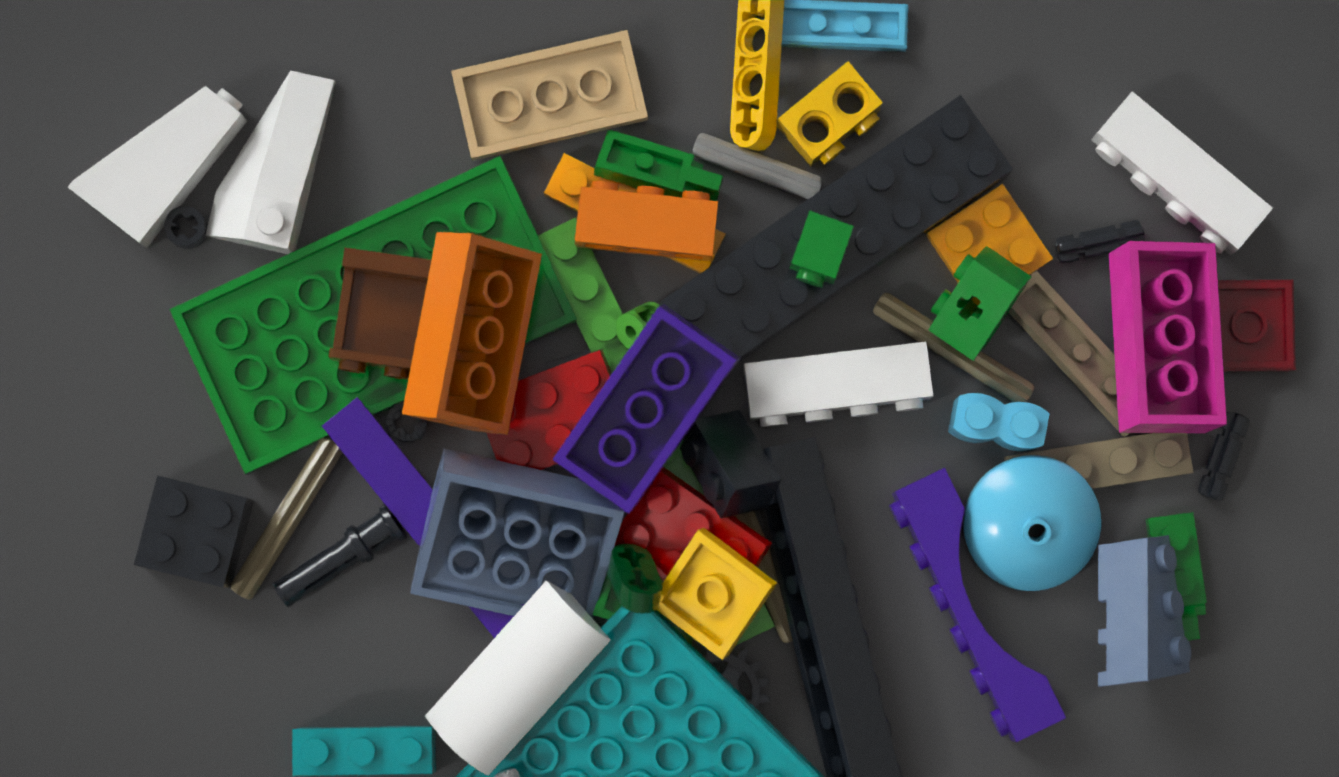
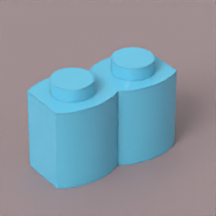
M969 393L961 395L954 400L948 432L966 442L985 443L993 440L1001 447L1012 451H1032L1044 445L1050 413L1032 403L1012 402L1004 405L989 395Z

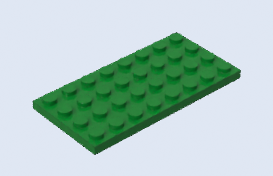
M500 156L169 309L246 475L305 449L325 437H330L322 428V425L356 397L361 400L373 416L405 400L408 380L384 376L385 368L367 366L365 374L342 371L338 369L339 362L332 361L329 358V350L333 348L345 271L342 266L344 248L432 260L437 232L472 233L542 254L525 345L576 322L577 318Z

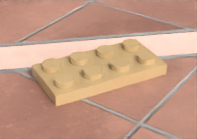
M628 30L451 71L472 161L648 120Z

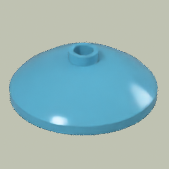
M1020 456L996 465L977 482L965 506L963 516L964 537L969 552L976 564L994 581L1016 590H1045L1070 580L1089 562L1100 538L1101 512L1092 488L1074 468L1060 460L1047 456ZM1041 524L1044 526V532L1041 536L1034 538L1028 535L1032 525Z

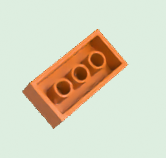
M437 232L402 410L403 415L471 431L508 435L542 254L472 233Z

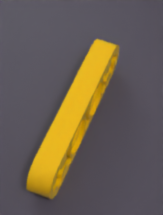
M738 0L730 131L735 144L754 151H762L769 147L776 134L784 0ZM764 15H765V19H764V20H761V19H757V18H756V16L764 17ZM763 29L766 37L765 43L760 50L755 52L752 46L753 37L757 31ZM760 73L763 80L762 88L758 94L752 96L749 88L750 82L756 74ZM751 105L759 106V109L751 108V110H750V106H751ZM757 124V130L749 134L750 128L755 127Z

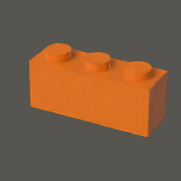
M592 181L591 188L581 187L575 234L576 247L712 262L718 201H710V194L699 191H683L682 197L664 196V189L653 186H637V192L618 191L619 184L607 181Z

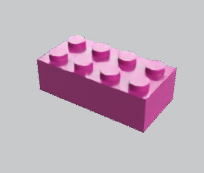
M1128 241L1109 253L1119 433H1207L1227 425L1215 243Z

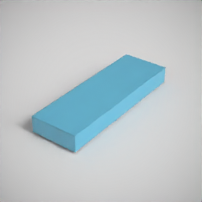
M784 0L782 47L906 52L908 4Z

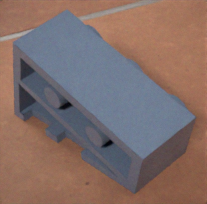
M1169 535L1098 545V601L1106 603V629L1098 630V644L1106 645V672H1098V687L1149 681L1190 672L1191 647L1184 635L1182 623L1184 603L1181 594L1177 591L1174 572L1177 559L1175 551L1170 545Z

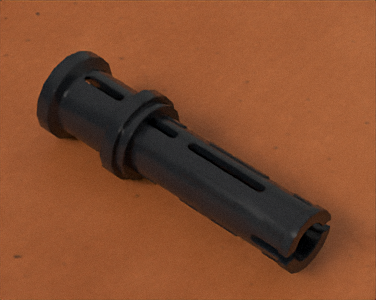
M385 504L379 507V513L359 526L350 525L347 527V531L344 532L345 537L337 541V543L272 583L278 596L288 608L311 591L316 590L339 575L348 567L353 566L359 561L362 563L367 561L369 563L374 559V553L396 539L403 541L407 538L401 524Z

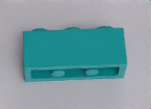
M432 726L301 727L292 729V776L433 774L436 772V730Z

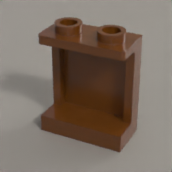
M344 248L342 266L345 271L333 348L329 350V358L332 361L339 362V370L365 374L367 366L385 368L384 376L409 379L431 265L430 259Z

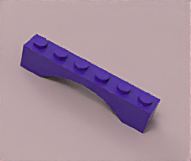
M940 469L893 492L892 495L895 502L889 504L890 510L899 528L903 529L908 526L915 541L914 544L909 546L912 556L921 571L928 568L935 582V585L929 587L931 595L940 612L948 609L955 626L949 629L950 634L961 654L966 651L969 652L975 668L969 670L971 678L980 695L988 692L996 708L989 712L999 735L1003 737L1008 734L1011 741L1018 742L1066 719L1047 677L1024 666L1005 652L986 632L971 607L963 585L959 562L960 528L965 508L946 469Z

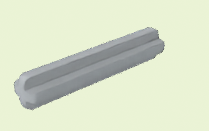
M705 133L698 135L692 150V154L698 159L805 199H810L817 194L822 186V178L818 175Z

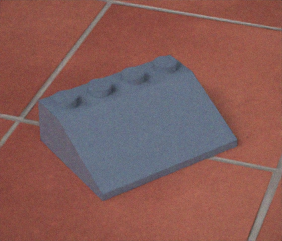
M444 448L432 490L410 594L515 616L523 607L519 604H526L547 580L572 594L593 619L594 615L592 614L600 596L611 551L617 539L624 510L579 478Z

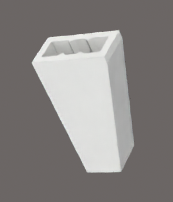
M205 86L79 175L70 183L68 188L136 241L148 248L163 229L167 215L173 209L182 205L246 124L247 120L239 112L243 104L222 88L215 94Z

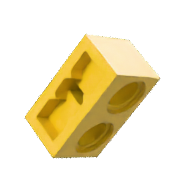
M848 61L778 118L777 127L810 167L819 160L826 165L845 149L841 142L854 131L860 137L880 121L876 113L880 111L883 102ZM843 94H854L860 99L862 109L857 113L847 114L839 108L837 99ZM810 122L821 123L827 130V137L818 143L810 142L804 137L802 128Z

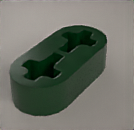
M619 544L615 546L610 555L608 576L618 602L626 610L634 613L646 614L655 611L659 607L663 582L652 555L643 547L635 544Z

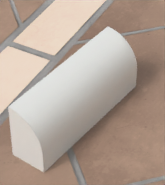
M546 580L425 715V718L453 751L475 769L489 776L609 643L610 638L572 594Z

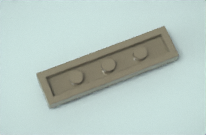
M1036 270L1030 275L1032 278L1016 300L1009 314L1119 431L1115 355ZM1120 433V434H1121L1123 437H1125V436H1127L1129 433Z
M1149 433L1004 457L1005 461L1027 455L1047 456L1060 460L1078 471L1092 489L1194 473L1187 433Z

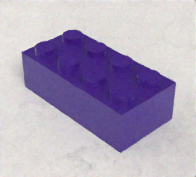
M665 304L660 305L552 460L624 511L630 513L636 508L740 357Z

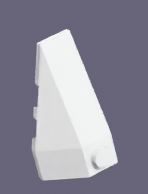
M295 71L289 72L216 190L206 231L207 237L284 254L296 251L335 80Z

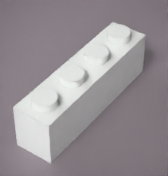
M1133 91L1091 139L1098 145L1095 151L1102 159L1115 167L1121 164L1133 174L1130 180L1137 188L1150 196L1156 193L1168 203L1165 209L1173 218L1185 225L1188 222L1192 223L1203 232L1200 236L1201 240L1204 243H1215L1216 252L1219 254L1225 251L1231 255L1239 250L1273 209V207Z
M927 342L744 363L743 366L749 420H760V428L788 425L787 417L805 415L806 422L833 419L832 411L850 409L851 417L878 414L877 406L896 404L897 412L924 408L923 400H930L933 397Z

